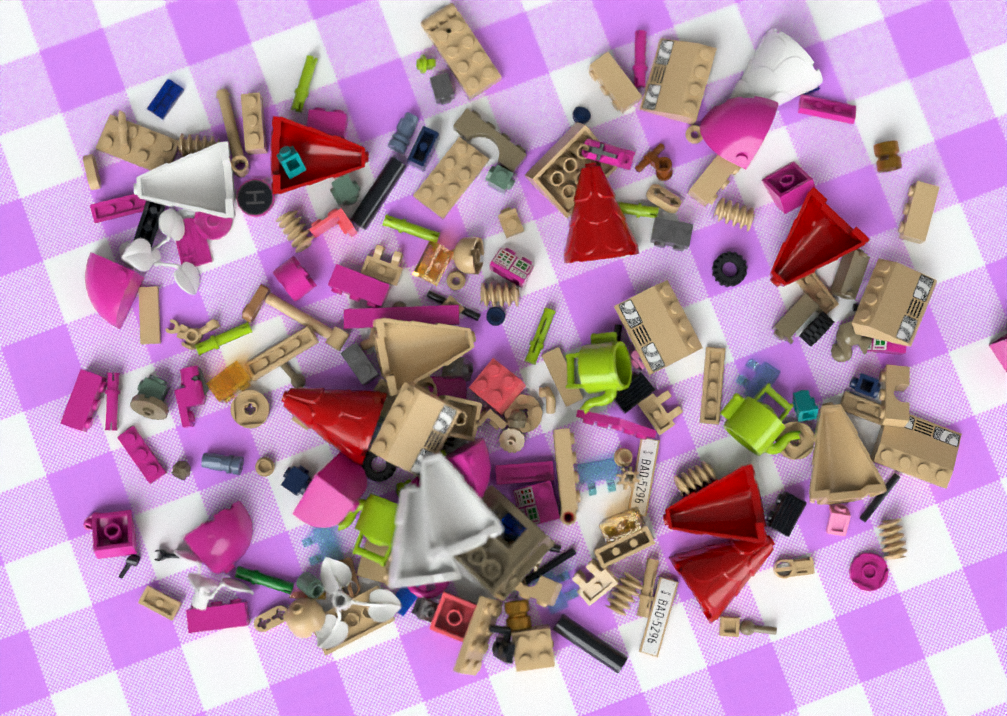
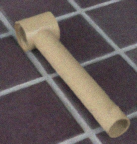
M220 89L216 92V99L218 98L233 158L231 167L236 176L245 177L250 171V166L243 154L229 96L231 94L227 89ZM244 163L245 167L243 169H236L237 164Z
M269 293L265 300V303L302 325L311 326L314 332L327 339L325 341L326 344L338 351L341 350L349 337V334L335 326L331 329L273 293Z

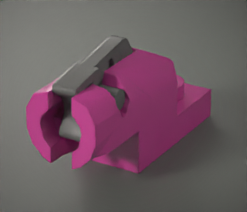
M592 139L585 141L584 144L589 145V150H582L583 157L623 169H631L635 156L634 151Z
M199 366L180 369L181 386L184 388L176 389L175 395L183 428L194 427L195 415L193 410L190 411V408L204 405L205 394L209 391Z

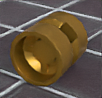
M886 141L873 146L874 155L878 158L876 161L878 173L895 171L902 168L901 157L897 155L900 152L898 141Z
M529 600L504 602L505 614L509 615L506 619L507 627H510L512 630L532 627L531 616L527 614L530 611Z

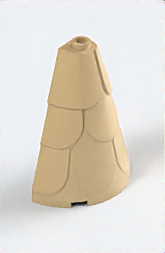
M387 318L375 319L373 321V328L377 330L373 332L378 365L381 376L387 380L385 387L390 396L399 394L404 382L416 383L421 379H425L444 365L448 366L473 349L474 342H476L474 331L467 327L442 323L409 322Z
M833 402L824 403L818 410L809 486V499L812 504L817 501V505L854 502L862 500V498L868 495L874 497L887 491L884 480L872 462L870 454L858 437L856 428L841 404L834 405Z

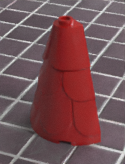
M282 116L272 117V194H283L331 177L337 178L364 168L365 163L369 161V153L365 151V147L336 135L331 136L313 127L304 126ZM285 146H293L306 168V171L292 179H289L276 156L279 154L280 149Z
M596 163L585 164V168H581L573 199L575 203L569 223L570 228L563 254L564 263L594 261L640 254L639 245L615 198L616 194L601 166H597Z
M815 187L808 192L770 271V281L776 287H785L815 273V270L838 260V258L864 246L871 240L857 226L853 229L826 204L828 199Z
M290 388L289 391H284L281 401L284 402L283 407L308 429L314 430L329 445H333L353 463L362 466L388 393L380 390Z
M743 465L720 480L712 482L696 493L689 494L665 509L666 514H663L665 526L668 525V528L701 536L706 534L755 543L767 542V531L764 528L766 527L764 509L758 481L755 480L754 475L756 474L753 465Z
M767 535V542L760 543L729 539L728 542L676 553L674 556L669 557V560L701 606L700 609L709 623L712 624L715 620H718L732 600L738 596L749 579L756 575L773 552V545L775 543L770 535Z

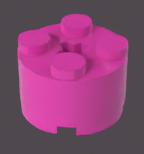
M295 256L289 258L272 272L294 301L301 299L317 286Z

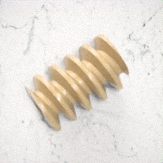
M181 133L178 146L179 153L182 157L191 153L194 154L220 142V138L215 142L214 136H211L210 141H207L206 135L203 136L202 140H200L199 135H196L193 140L191 134H188L187 139H185L184 133Z
M724 197L718 201L713 218L718 215L719 222L724 217L725 224L732 220L733 227L739 223V229L747 225V232H749L755 217L754 208L751 207L747 211V206L743 205L739 209V203L736 202L732 206V200H728L725 204Z
M289 211L277 218L276 222H280L279 227L284 228L283 233L288 235V241H292L291 246L297 247L295 252L300 253L312 245L311 241L314 239V236L308 237L307 235L310 230H303L306 223L299 224L302 217L295 218L298 211Z
M481 283V303L483 301L485 306L488 307L491 301L493 307H495L497 301H499L500 306L503 307L505 301H507L508 307H511L514 301L516 307H518L519 286L516 288L515 283H512L509 288L508 284L504 283L503 288H501L500 283H497L495 288H493L492 283H489L486 288L485 284Z
M703 461L701 462V467L695 465V472L691 468L687 469L688 475L685 472H681V478L677 475L674 476L675 485L682 497L683 492L689 495L690 489L697 492V485L703 489V482H706L708 485L711 484V478L715 481L718 480L709 463L707 464Z
M901 518L880 521L882 524L877 526L878 529L884 530L879 536L885 537L880 543L887 545V547L882 549V552H888V555L883 557L886 560L908 557L903 556L908 550L901 548L906 545V541L900 540L905 535L898 533V531L903 529V526L897 525V523L902 521Z
M624 571L623 573L627 578L619 579L623 585H615L618 592L612 591L611 594L614 596V599L607 598L610 605H605L622 616L627 615L623 610L624 608H631L628 602H635L632 595H639L636 588L643 589L639 580Z

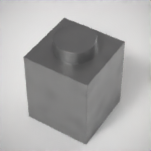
M448 73L430 77L436 104L441 103V105L452 102V99L455 98Z

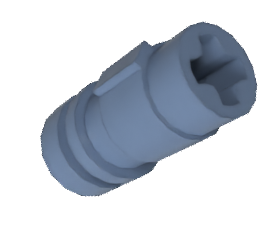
M406 112L404 117L400 119L396 127L397 131L392 135L388 147L400 154H405L407 146L410 144L409 139L417 127L419 118Z
M204 452L201 461L203 468L226 471L227 474L232 473L233 475H241L244 465V458L241 456H225L216 453Z

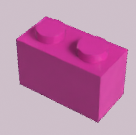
M315 107L314 110L309 109L307 127H313L331 136L336 135L346 139L347 113L337 109L329 112L319 107Z

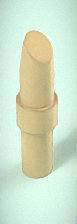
M119 110L118 132L120 133V145L128 146L126 114Z

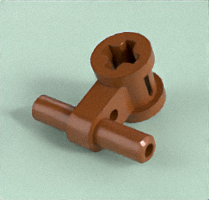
M659 143L652 151H648L643 156L644 159L635 166V170L641 172L649 164L656 169V177L659 180H669L673 174L672 161L668 157H657L665 149L664 144Z

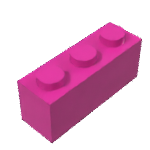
M336 264L328 286L332 288L331 292L342 295V293L348 294L349 299L356 302L363 300L371 308H383L391 289L389 284Z
M80 369L60 424L87 432L93 425L94 419L92 417L94 411H97L101 401L99 398L101 393H104L107 388V378Z
M242 598L232 599L229 604H223L222 601L210 602L211 606H207L205 610L195 608L192 605L191 609L186 610L188 634L250 625L247 601L242 602Z

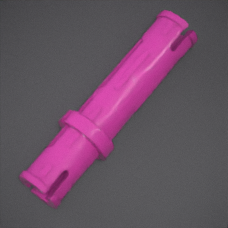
M639 30V33L635 31V61L632 70L634 71V86L636 88L646 87L645 75L648 66H646L647 31Z
M108 372L107 390H105V394H107L105 430H110L112 422V430L118 431V394L121 392L119 390L120 373H114L113 381V373Z

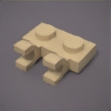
M377 244L373 257L367 255L361 274L397 286L403 268L399 267L403 254L395 251L391 263L382 261L381 258L385 248Z
M668 390L657 398L652 393L637 404L659 436L675 425L673 419L683 413L679 406L667 413L661 405L672 397Z
M595 558L589 561L586 566L594 577L587 581L585 574L581 570H578L572 577V580L580 587L577 593L589 606L619 583V580L608 567L601 569Z

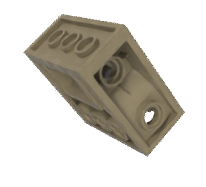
M491 484L481 499L483 504L499 521L509 512L527 529L512 546L500 535L493 539L489 536L486 543L453 557L493 596L504 601L554 546L555 542Z

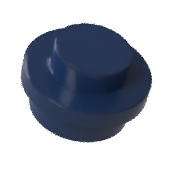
M578 106L572 112L573 120L575 123L585 124L589 122L591 113L587 108Z
M492 307L488 310L486 319L489 324L499 326L505 320V312L499 307Z

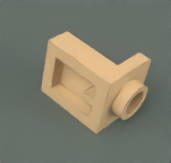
M511 207L500 211L501 214L498 215V220L506 239L524 232L516 208L511 209Z
M491 409L488 411L484 410L480 414V426L487 418L490 419L489 424L496 430L499 428L503 430L507 426V423Z

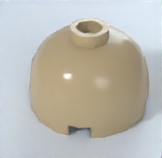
M475 236L460 239L455 249H452L451 258L454 260L456 267L466 274H479L481 272L483 262H480L481 255L484 256L482 239Z
M306 597L293 601L287 608L285 615L287 627L299 638H308L312 636L311 633L316 630L318 632L324 625L326 618L322 606L314 599Z

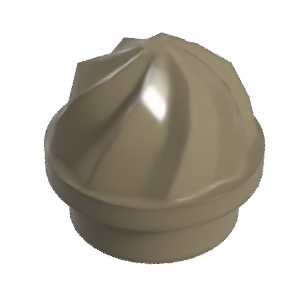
M517 409L511 412L508 418L510 427L525 428L527 418L522 410Z
M178 461L173 465L171 474L176 478L185 481L190 476L191 467L187 461Z

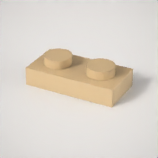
M150 585L146 586L138 601L139 604L171 621L175 619L182 605V602Z

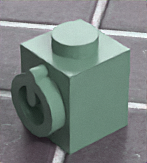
M499 165L496 167L492 166L485 178L488 186L503 194L506 193L507 189L511 190L515 183L514 173Z
M348 174L331 182L333 188L329 190L338 205L343 204L345 206L347 204L350 206L358 201L357 198L360 197L358 191L361 189L356 180L351 181Z
M150 374L149 378L145 377L144 380L140 381L137 395L143 394L145 395L144 398L148 399L150 396L164 402L170 387L166 386L167 381Z

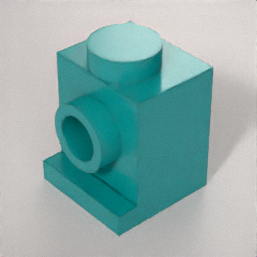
M285 146L280 149L279 154L276 156L289 179L306 171L298 152L293 146Z
M800 390L793 393L792 404L794 405L793 408L798 422L817 419L818 405L815 404L814 397H810L809 391Z

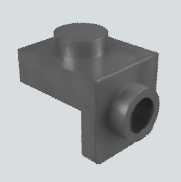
M460 357L448 366L444 365L441 376L445 379L462 378L465 381H471L473 364L466 358Z
M418 597L411 613L415 614L416 618L432 622L439 604L428 598Z

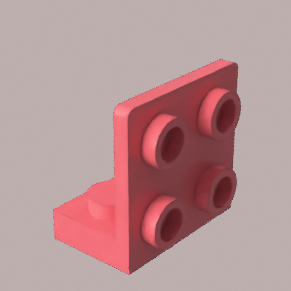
M337 208L333 209L327 214L328 217L323 220H316L309 229L315 238L337 224L345 235L349 233L353 237L357 234L342 208L339 210Z

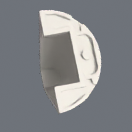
M771 28L763 36L741 80H738L730 99L741 96L742 98L758 96L779 103V106L817 88L823 82L820 70L813 68V63L815 62L795 40L781 31L778 34L776 33L777 29Z
M228 141L218 142L194 154L191 153L170 164L165 163L136 177L137 183H134V194L138 195L140 199L169 207L176 206L222 218H235V187L233 169L229 158L231 154Z
M429 453L423 457L424 459H421V496L423 497L425 552L429 561L437 560V556H440L442 560L464 553L486 543L489 536L493 539L502 533L503 528L500 521L483 504L480 497L463 481L460 473L441 453Z
M416 484L404 485L405 489H402L400 492L395 518L396 529L389 569V588L461 579L460 570L454 557L441 560L440 556H437L435 561L428 560L425 552L421 487H417Z

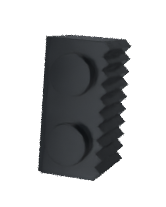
M634 372L629 387L617 391L614 402L623 414H626L655 391V388L642 372L639 374Z
M783 492V494L780 493L774 502L777 505L774 511L770 510L765 520L768 521L766 526L789 537L807 502L789 492Z

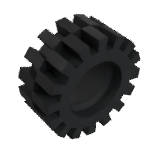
M728 251L727 253H722L713 262L712 276L715 277L714 280L718 281L721 286L725 285V287H734L741 283L747 275L748 265L746 266V260H743V256L741 254L738 255L737 252L731 253V251ZM731 262L735 264L737 272L734 276H726L723 273L722 268L725 263Z
M822 311L802 331L799 337L811 347L830 329L835 321Z
M368 450L362 463L366 477L377 482L386 481L392 477L396 470V465L386 461V468L383 471H374L371 463L374 458L379 456Z

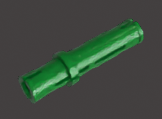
M238 566L235 578L251 582L252 585H262L289 595L292 593L294 582L266 575L257 569L254 571Z

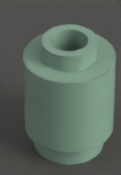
M310 572L302 573L297 579V587L308 597L318 598L323 594L324 587L322 582Z

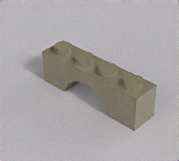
M467 108L453 125V130L467 141L483 137L494 142L499 150L498 165L515 173L527 158L526 150L519 144L515 146L510 142L511 138L502 132L500 134L495 130L496 127L491 122L483 121L477 111H470Z

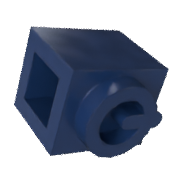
M860 373L856 377H852L849 384L851 388L850 393L865 399H875L880 391L881 384L878 383V379Z
M302 465L299 467L293 466L285 471L283 475L285 479L281 486L296 496L300 494L303 496L313 479L308 475L310 471Z

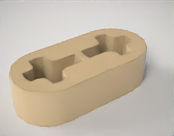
M93 154L83 156L90 189L92 191L101 189L102 184L95 156Z
M658 184L651 185L646 193V197L650 202L668 213H676L681 206V200L678 196Z
M279 605L256 617L254 620L255 629L259 632H266L285 622L287 607ZM277 609H279L280 611H285V614L283 615L284 619H281L280 617L276 619L273 618V616L278 613ZM260 618L263 620L270 618L271 622L266 624L267 628L259 627Z

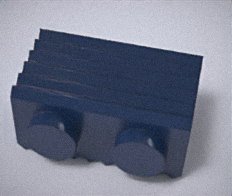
M426 126L422 127L408 156L407 162L409 165L426 171L427 164H429L435 147H437L440 140L439 132Z

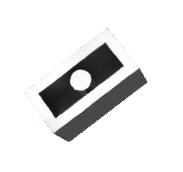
M656 217L653 222L650 243H654V246L665 248L666 245L673 247V250L684 251V249H688L690 246L693 224Z
M354 343L340 353L363 386L380 376L357 343Z

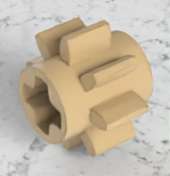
M629 466L627 471L621 467V473L615 474L616 477H619V481L616 484H622L623 490H626L628 486L631 489H635L633 484L640 482L636 477L639 472H632L631 466ZM626 475H631L630 482L624 481Z

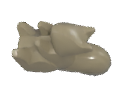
M852 321L839 325L836 334L837 343L832 345L831 356L837 362L849 361L853 354L852 346L855 345L859 346L863 354H867L872 338L855 334Z

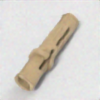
M647 558L642 585L643 589L638 596L640 600L636 616L649 618L651 601L654 600L652 596L659 560Z

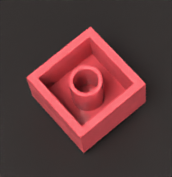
M492 358L469 386V389L500 415H503L526 385L516 375Z
M444 591L429 629L463 642L477 604Z

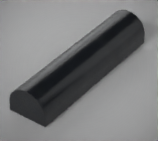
M391 156L353 213L350 221L366 231L407 169V166Z
M146 200L134 240L145 239L150 243L152 249L159 227L158 220L165 209V205Z
M564 613L552 629L617 674L628 659L626 655Z

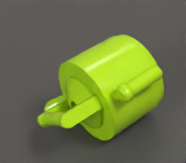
M614 331L592 333L590 336L591 344L583 345L577 353L565 355L567 359L566 389L584 388L589 394L605 392L601 396L590 398L584 402L580 410H584L585 414L594 406L609 405L614 401L617 391L627 389L631 383L632 364L630 354L626 345L621 341H617V333ZM574 358H578V372L581 384H575Z
M767 383L753 398L749 396L743 398L740 394L734 393L731 400L720 412L727 419L723 428L737 442L757 456H761L765 452L771 455L781 453L791 440L801 439L799 437L801 431H790L783 435L776 443H773L785 429L782 421L794 405L777 393L770 383ZM765 392L785 409L779 418L771 406L757 401Z
M370 493L367 499H359L358 502L361 504L354 513L350 511L345 519L337 524L339 525L338 531L348 528L353 523L358 512L361 511L355 529L360 532L353 549V554L363 556L384 567L393 550L392 544L396 529L395 518L398 504ZM363 536L375 545L389 546L385 556L383 557L360 547Z

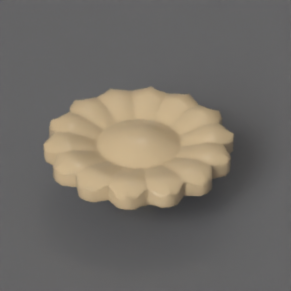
M516 428L503 430L499 438L500 446L503 447L504 451H508V453L521 451L525 443L524 434Z

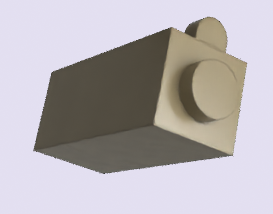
M856 249L842 256L830 293L843 299L856 300L870 256H867L868 254L864 253L861 249Z
M806 293L803 294L771 328L774 330L773 334L779 340L792 344L794 342L791 338L793 334L815 311L820 314L822 312L821 308Z

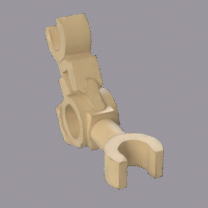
M170 319V322L174 323L175 328L173 330L166 328L165 331L169 334L177 333V338L185 339L187 342H181L183 347L195 350V344L201 341L204 334L221 326L218 320L215 319L210 320L201 328L180 325L178 321Z

